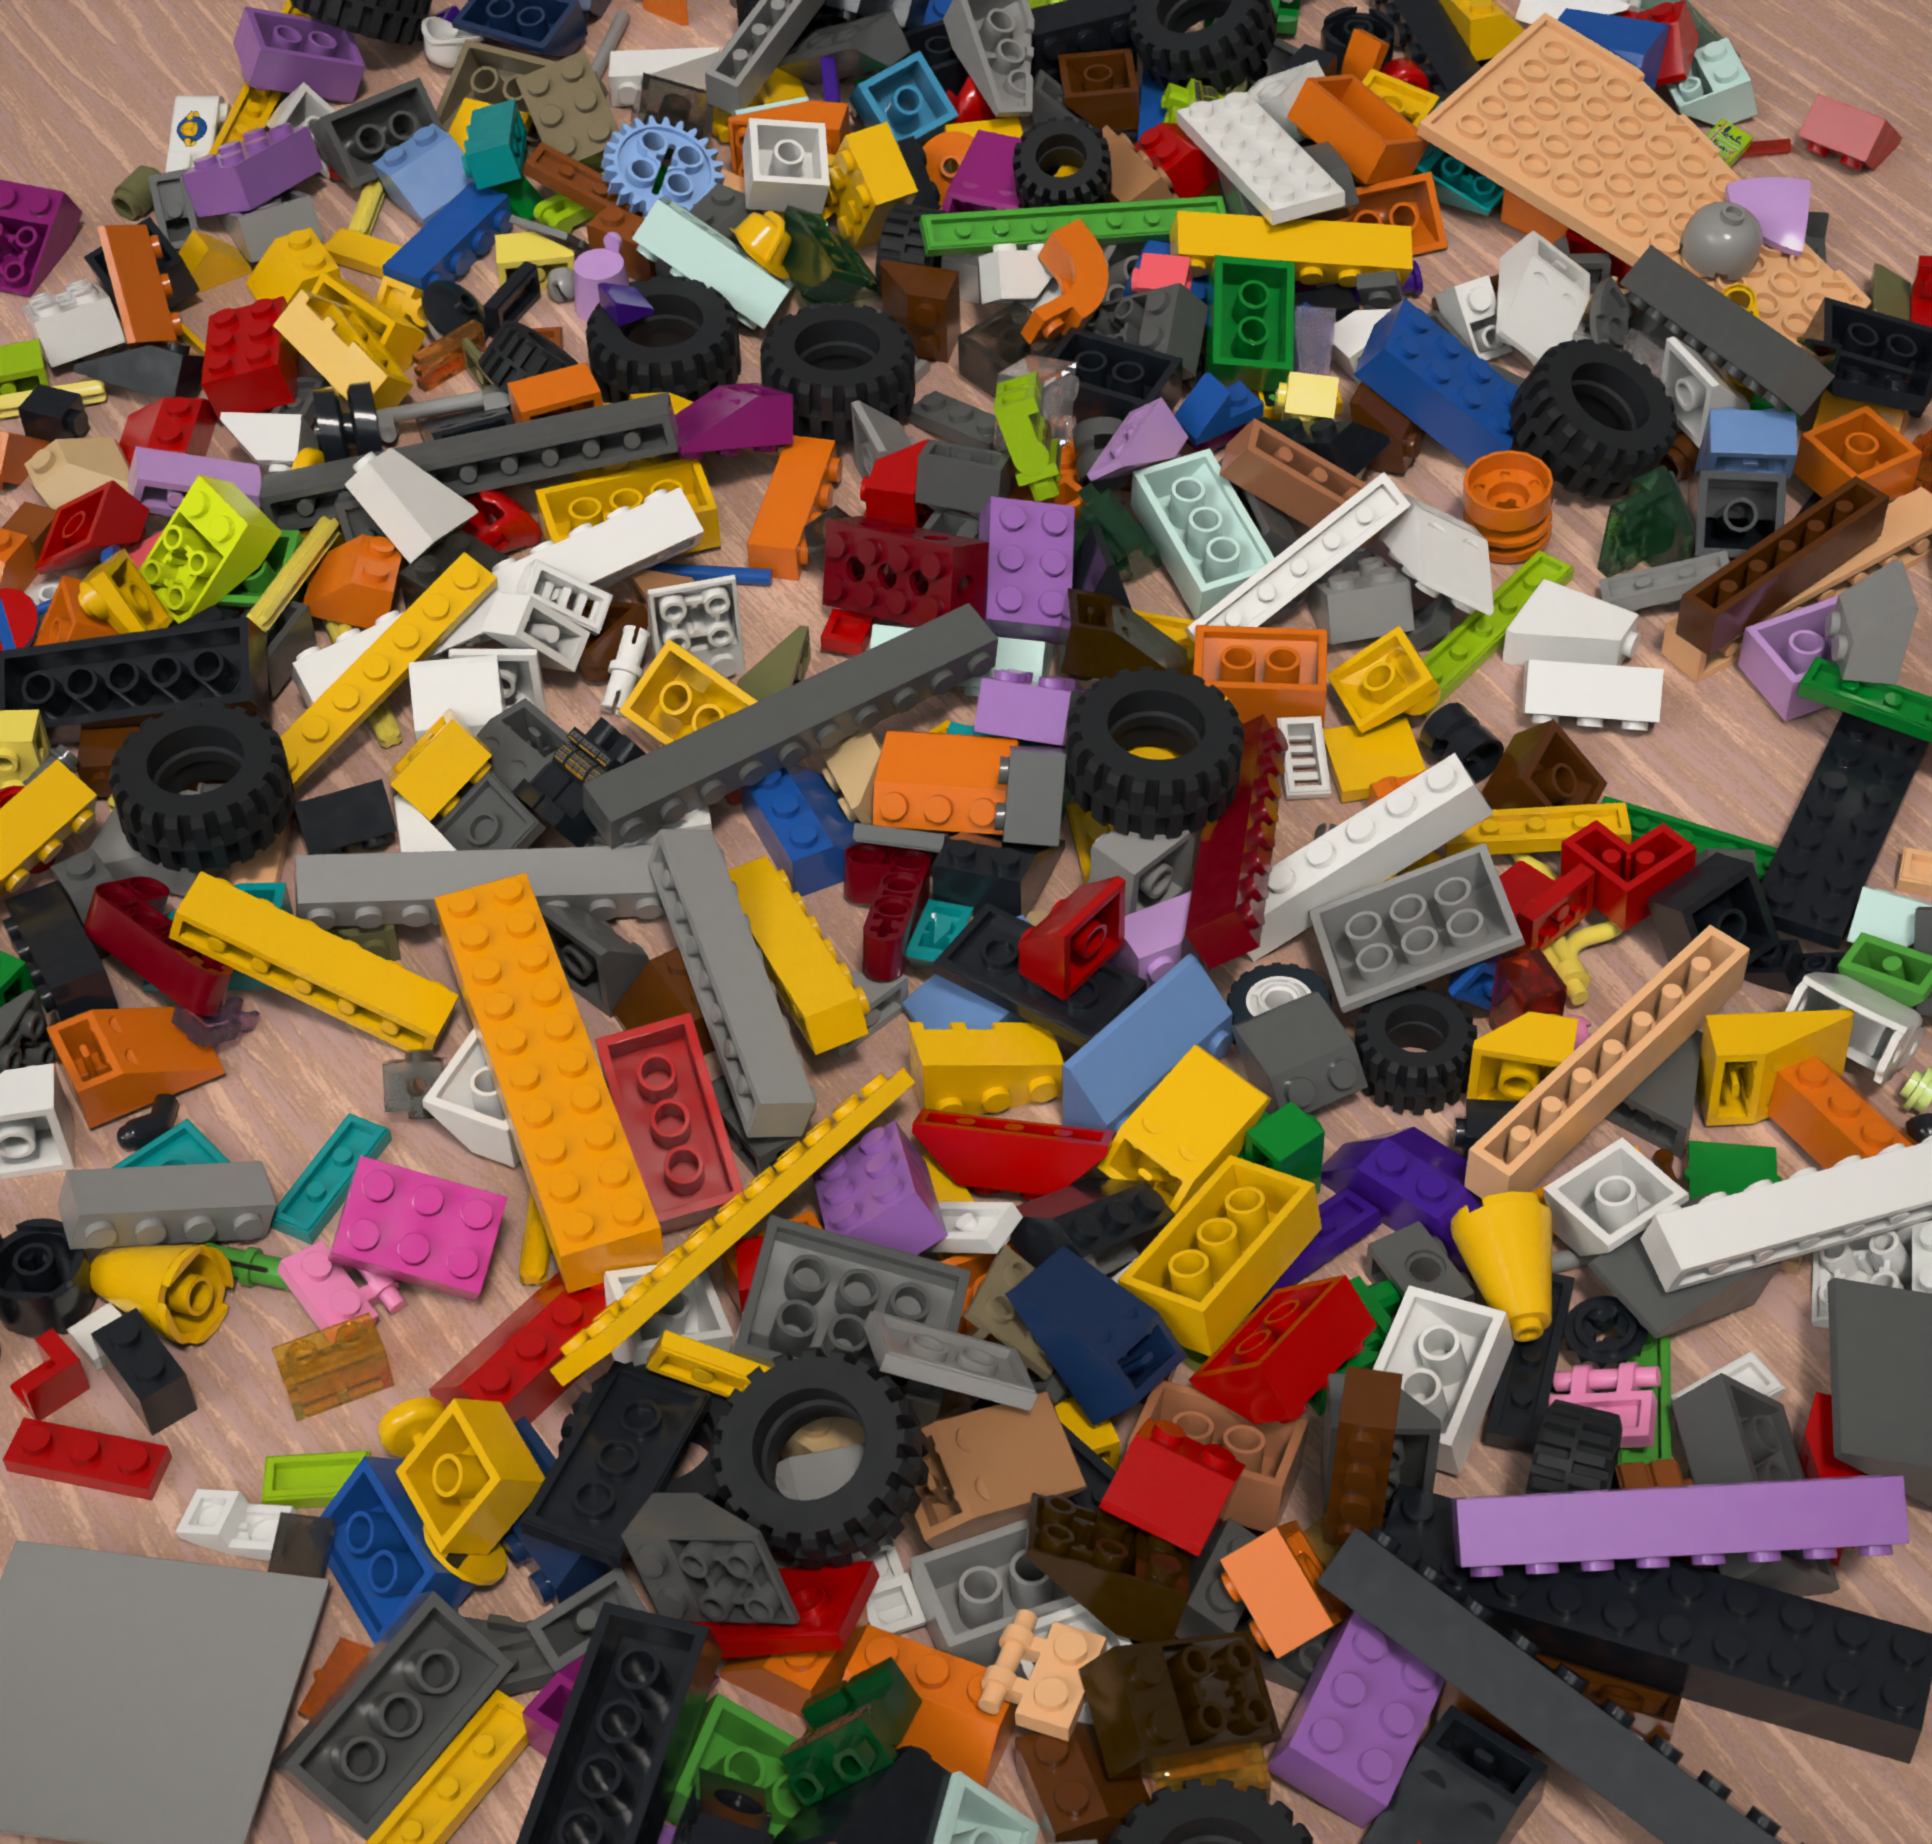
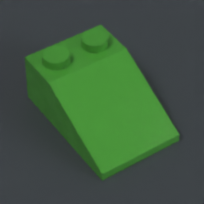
M717 1693L704 1705L666 1819L678 1825L698 1769L702 1768L764 1788L766 1811L772 1812L768 1833L773 1834L775 1838L804 1806L789 1786L788 1777L790 1773L780 1760L784 1750L789 1748L790 1744L797 1740V1738Z

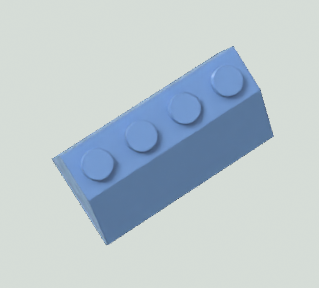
M1191 953L1185 956L1062 1064L1063 1125L1116 1130L1117 1134L1121 1125L1194 1045H1199L1217 1059H1221L1226 1055L1233 1043L1231 1028L1233 1013L1197 957Z

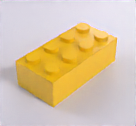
M678 459L535 490L540 526L545 541L553 540L554 544L569 538L568 534L580 525L591 523L592 526L606 521V517L620 507L629 506L631 510L644 504V499L658 490L666 489L667 492L681 487L704 533L698 546L678 555L721 546L718 508L699 459Z
M1229 1155L1117 1280L1118 1284L1159 1312L1181 1346L1210 1357L1229 1338L1322 1229L1315 1183Z

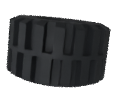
M1064 116V121H1057L1056 117L1048 118L1047 124L1043 125L1039 121L1032 125L1033 132L1025 131L1021 135V143H1016L1012 159L1017 198H1020V204L1023 208L1098 204L1108 201V192L1112 190L1111 156L1106 138H1101V131L1098 128L1093 127L1089 129V123L1082 119L1076 123L1073 122V117ZM1060 165H1071L1080 169L1066 177H1054L1046 174L1051 168Z
M904 203L894 205L883 225L876 257V285L881 299L880 263L882 259L941 268L942 256L926 257L919 220L921 215L947 213L945 210Z
M508 320L504 322L478 360V364L484 374L508 395L507 383L579 364L567 352L540 333L524 324Z
M1418 985L1414 990L1406 989L1364 1005L1363 1013H1359L1356 1021L1354 1042L1368 1085L1367 1088L1361 1091L1366 1096L1374 1095V1103L1379 1106L1391 1105L1393 1106V1112L1403 1114L1404 1110H1413V1115H1424V1110L1431 1109L1436 1113L1444 1110L1445 1103L1454 1105L1460 1100V1093L1466 1094L1468 1090L1473 1044L1478 1035L1477 1026L1473 1025V1016L1470 1011L1462 1010V1003L1458 999H1447L1446 992L1438 989L1430 992L1426 991V986ZM1401 1048H1420L1427 1052H1410Z
M1555 1399L1547 1408L1540 1427L1525 1494L1611 1489L1623 1429L1620 1415Z

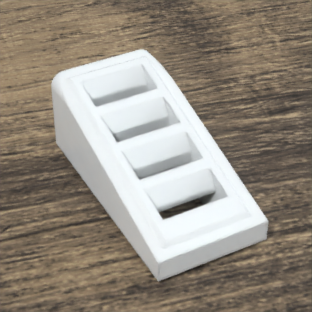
M535 559L524 568L515 594L531 595L589 631L590 634L596 636L600 634L613 595L538 559ZM537 581L543 582L539 595L533 593ZM557 587L560 590L554 603L549 599L553 588ZM571 593L577 595L572 611L566 608ZM587 599H590L594 603L589 617L586 618L582 616V612Z
M1321 716L1277 718L1275 726L1281 729L1288 743L1284 763L1285 774L1282 777L1286 800L1330 798L1331 787ZM1289 742H1310V745L1290 746ZM1312 754L1313 757L1303 759H1292L1291 755ZM1315 767L1316 771L1293 772V768ZM1295 781H1318V785L1295 786Z

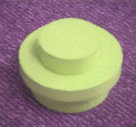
M1928 1067L1923 1074L1914 1070L1899 1092L1900 1095L1906 1098L1902 1108L1907 1111L1913 1108L1922 1114L1932 1101L1931 1067Z

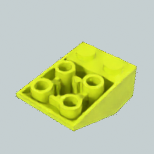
M198 475L139 571L171 617L179 624L202 610L217 604L257 570L282 531L233 482Z

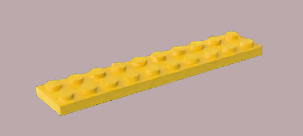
M904 1067L888 1079L882 1072L879 1073L859 1090L863 1095L862 1098L854 1092L838 1104L831 1114L834 1119L833 1122L826 1116L805 1133L806 1137L802 1141L806 1146L797 1141L783 1152L773 1165L777 1170L776 1172L769 1166L747 1184L748 1187L743 1191L747 1197L741 1191L717 1210L719 1213L713 1217L715 1222L709 1218L687 1236L688 1240L682 1246L678 1245L656 1263V1268L650 1273L647 1272L624 1291L626 1293L624 1296L612 1302L592 1319V1324L586 1329L580 1330L564 1343L559 1349L565 1357L549 1370L562 1387L614 1351L908 1090L915 1081Z

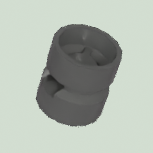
M1113 417L1090 418L1081 421L1072 429L1074 452L1079 457L1076 461L1078 484L1088 492H1113L1127 486L1131 481V475L1090 481L1087 476L1095 461L1123 421Z

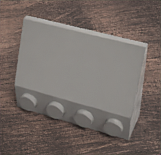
M1486 843L1308 910L1342 1013L1525 945Z

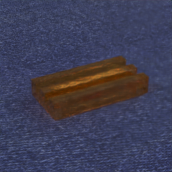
M473 319L412 355L413 362L418 365L414 367V371L420 377L416 380L417 386L420 389L428 392L466 369L461 343L463 338L468 337L483 351L486 350L483 325Z

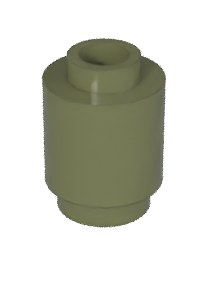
M144 165L138 166L115 188L111 202L114 209L122 217L128 220H134L137 216L143 217L154 206L147 176L160 174L157 169Z

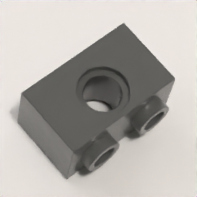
M1420 1221L1368 1244L1365 1268L1366 1277L1372 1284L1389 1280L1397 1290L1401 1302L1410 1285L1474 1303L1476 1290L1470 1277L1465 1272H1459L1449 1260L1442 1241L1437 1236H1431Z

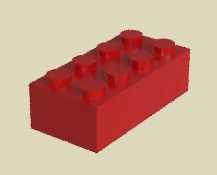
M691 1012L595 1039L606 1085L660 1224L661 1234L704 1223L709 1218L714 1220L713 1217L719 1213L717 1210L740 1191L745 1196Z

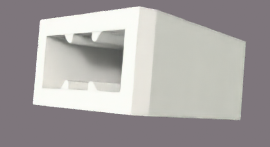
M389 448L378 456L372 451L366 454L353 465L352 468L357 473L344 484L410 564L456 534L479 512L474 505L393 448Z
M1543 579L1506 630L1502 662L1510 665L1524 666L1527 660L1620 666L1626 657L1632 658L1635 655L1640 644L1641 634L1636 632L1639 614Z

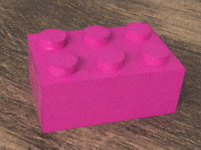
M360 1155L355 1166L328 1261L475 1301L482 1290L508 1197Z

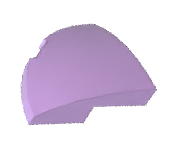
M1760 177L1727 183L1725 187L1726 201L1741 205L1758 219L1763 235L1762 243L1783 253L1801 257L1808 222L1811 180L1788 177Z

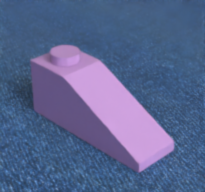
M1162 397L1129 412L1087 473L1090 481L1132 475L1133 471L1181 456L1179 451L1187 441L1188 436Z

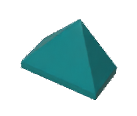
M928 899L906 950V957L914 970L934 967L933 962L971 921L974 907Z

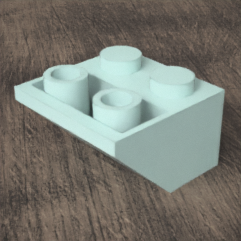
M1728 37L1696 49L1687 79L1666 84L1681 114L1684 113L1686 116L1712 125H1716L1721 118L1734 124L1758 114L1751 79Z

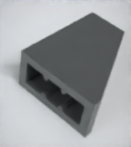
M1696 1030L1604 1119L1661 1149L1671 1151L1674 1156L1682 1159L1687 1151L1692 1125L1703 1033Z

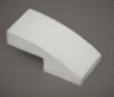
M197 1489L175 1533L180 1539L211 1550L244 1558L281 1562L302 1517L293 1506L250 1504L240 1491Z
M895 1546L861 1560L874 1561L880 1575L866 1604L868 1625L896 1635L926 1625V1619L908 1572H904Z

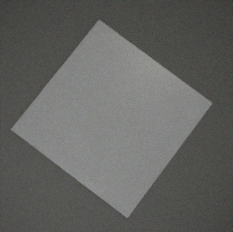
M16 1540L0 1579V1832L84 1844H246L324 1604L330 1579Z

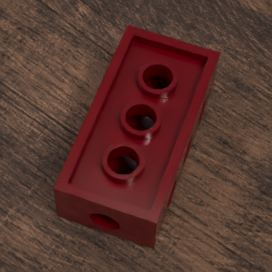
M866 516L826 520L822 605L918 627L970 603L984 620L989 542ZM888 564V572L885 574L883 571ZM920 571V578L917 582L915 578L917 573Z

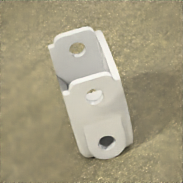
M1813 972L1805 975L1802 982L1795 989L1785 1012L1852 1009L1854 1011V1019L1846 1057L1875 1071L1876 1075L1873 1081L1879 1084L1890 1081L1900 1068L1905 1067L1912 1060L1925 1034V1028L1921 1027L1923 1019L1917 1011L1843 974Z

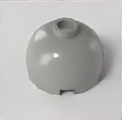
M1713 202L1703 206L1689 219L1680 241L1683 245L1681 250L1683 259L1692 269L1706 277L1714 278L1716 273L1722 275L1729 274L1727 280H1736L1747 276L1755 268L1762 245L1763 235L1758 219L1746 208L1731 202Z

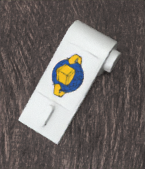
M177 96L175 98L166 172L182 169L188 171L195 167L194 160L208 155L216 140V134L220 132L231 110V104L225 103L223 96Z

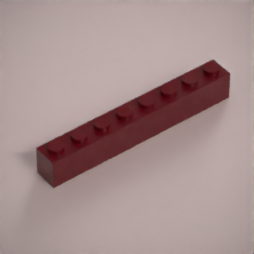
M1264 714L1243 724L1244 747L1239 785L1237 786L1236 796L1232 804L1225 808V812L1212 823L1207 820L1206 826L1202 828L1185 935L1209 969H1213L1259 948L1262 926L1265 924L1264 911L1266 899L1268 898L1269 874L1272 872L1271 859L1273 847H1275L1276 823L1279 820L1278 807L1279 800L1282 797L1281 785L1283 774H1285L1284 763L1288 743L1281 729L1277 726L1272 727Z

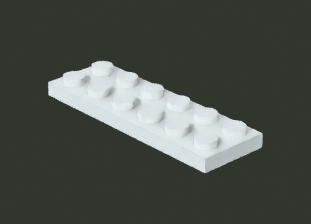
M1247 92L1229 93L1225 98L1210 102L1198 101L1191 104L1190 107L1176 110L1177 125L1272 225L1345 206V191Z

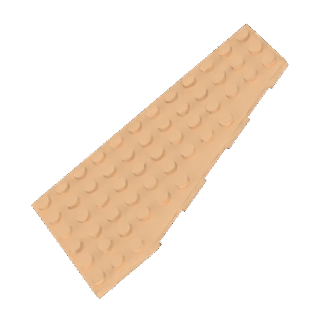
M1546 13L1540 16L1419 123L1417 135L1632 267L1648 247L1652 245L1720 293L1728 285L1734 283H1743L1750 286L1756 294L1760 320L1803 350H1805V346L1796 342L1797 337H1805L1806 330L1824 297L1869 309L1872 300L1840 269L1833 271L1805 242L1801 257L1783 253L1762 243L1755 268L1747 276L1736 280H1727L1729 274L1722 275L1716 273L1714 278H1710L1692 269L1681 254L1683 245L1680 241L1686 224L1697 210L1713 202H1727L1725 197L1727 183L1742 179L1719 157L1721 150L1684 113L1677 115L1643 81L1645 74L1639 68Z

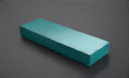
M349 1113L276 1206L270 1227L312 1245L345 1202L360 1155L377 1160L392 1141L390 1129Z

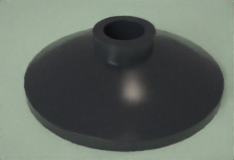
M436 280L427 285L421 296L422 308L431 325L443 337L462 346V339L466 337L477 346L482 345L488 339L489 333L487 331L484 306L470 291L457 283L447 280Z

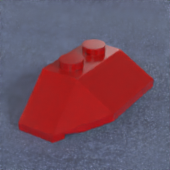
M163 397L128 416L119 445L130 466L136 446L206 457L218 418L207 399Z
M922 1108L912 1123V1133L957 1185L969 1186L972 1191L980 1194H996L1001 1190L1020 1192L1021 1197L1029 1200L1071 1185L1108 1155L1116 1135V1130L1091 1129L943 1112Z

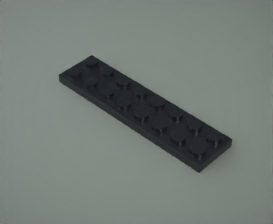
M1842 712L1761 884L1776 930L1839 950L1855 914L1862 887L1867 886L1930 742Z

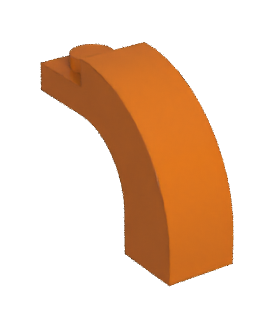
M1080 218L1051 232L1038 255V258L1057 280L1061 296L1033 310L1020 333L1030 345L1043 338L1051 340L1060 333L1064 336L1070 327L1084 330L1105 296L1108 286V267L1105 255L1094 235Z

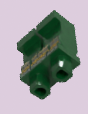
M892 1656L852 1676L849 1682L844 1680L805 1701L801 1712L809 1722V1725L803 1737L792 1742L790 1747L785 1749L780 1757V1760L790 1773L788 1784L803 1805L809 1806L895 1762L898 1753L894 1747L898 1746L903 1740L922 1700Z

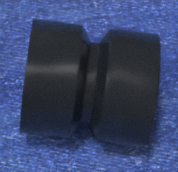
M1458 702L1449 703L1439 708L1425 722L1420 732L1419 741L1422 747L1436 761L1440 762L1455 753L1476 784L1492 774L1504 752L1502 742L1490 730L1480 725L1479 720L1464 705Z

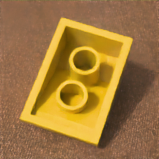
M668 638L619 712L664 745H667L758 701L695 655Z

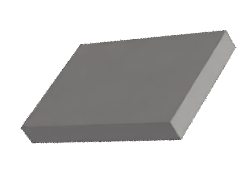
M875 1310L869 1312L864 1329L876 1363L880 1368L879 1371L1032 1411L1038 1394L1017 1349Z

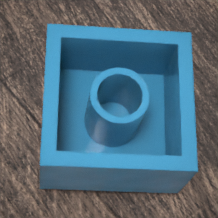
M921 51L912 54L858 84L849 97L851 104L866 128L888 122L896 141L914 136L917 145L944 132L945 125L953 124L959 116Z

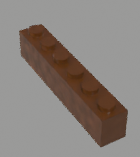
M1853 477L1684 593L1681 598L1675 634L1710 656L1743 633L1745 627L1756 624L1879 538L1882 534L1890 497L1859 477Z

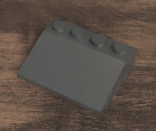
M770 1215L737 1330L732 1354L773 1368L775 1366L773 1358L789 1352L793 1359L802 1358L803 1348L820 1347L825 1355L830 1357L831 1350L838 1348L850 1351L857 1361L865 1357L877 1365L864 1329L869 1312L875 1310L957 1333L971 1270ZM883 1372L885 1376L891 1377L915 1410L921 1421L920 1429L935 1421L941 1407L945 1388Z
M1833 1278L1827 1282L1834 1457L1868 1475L1894 1474L1904 1476L1905 1494L1932 1507V1294Z

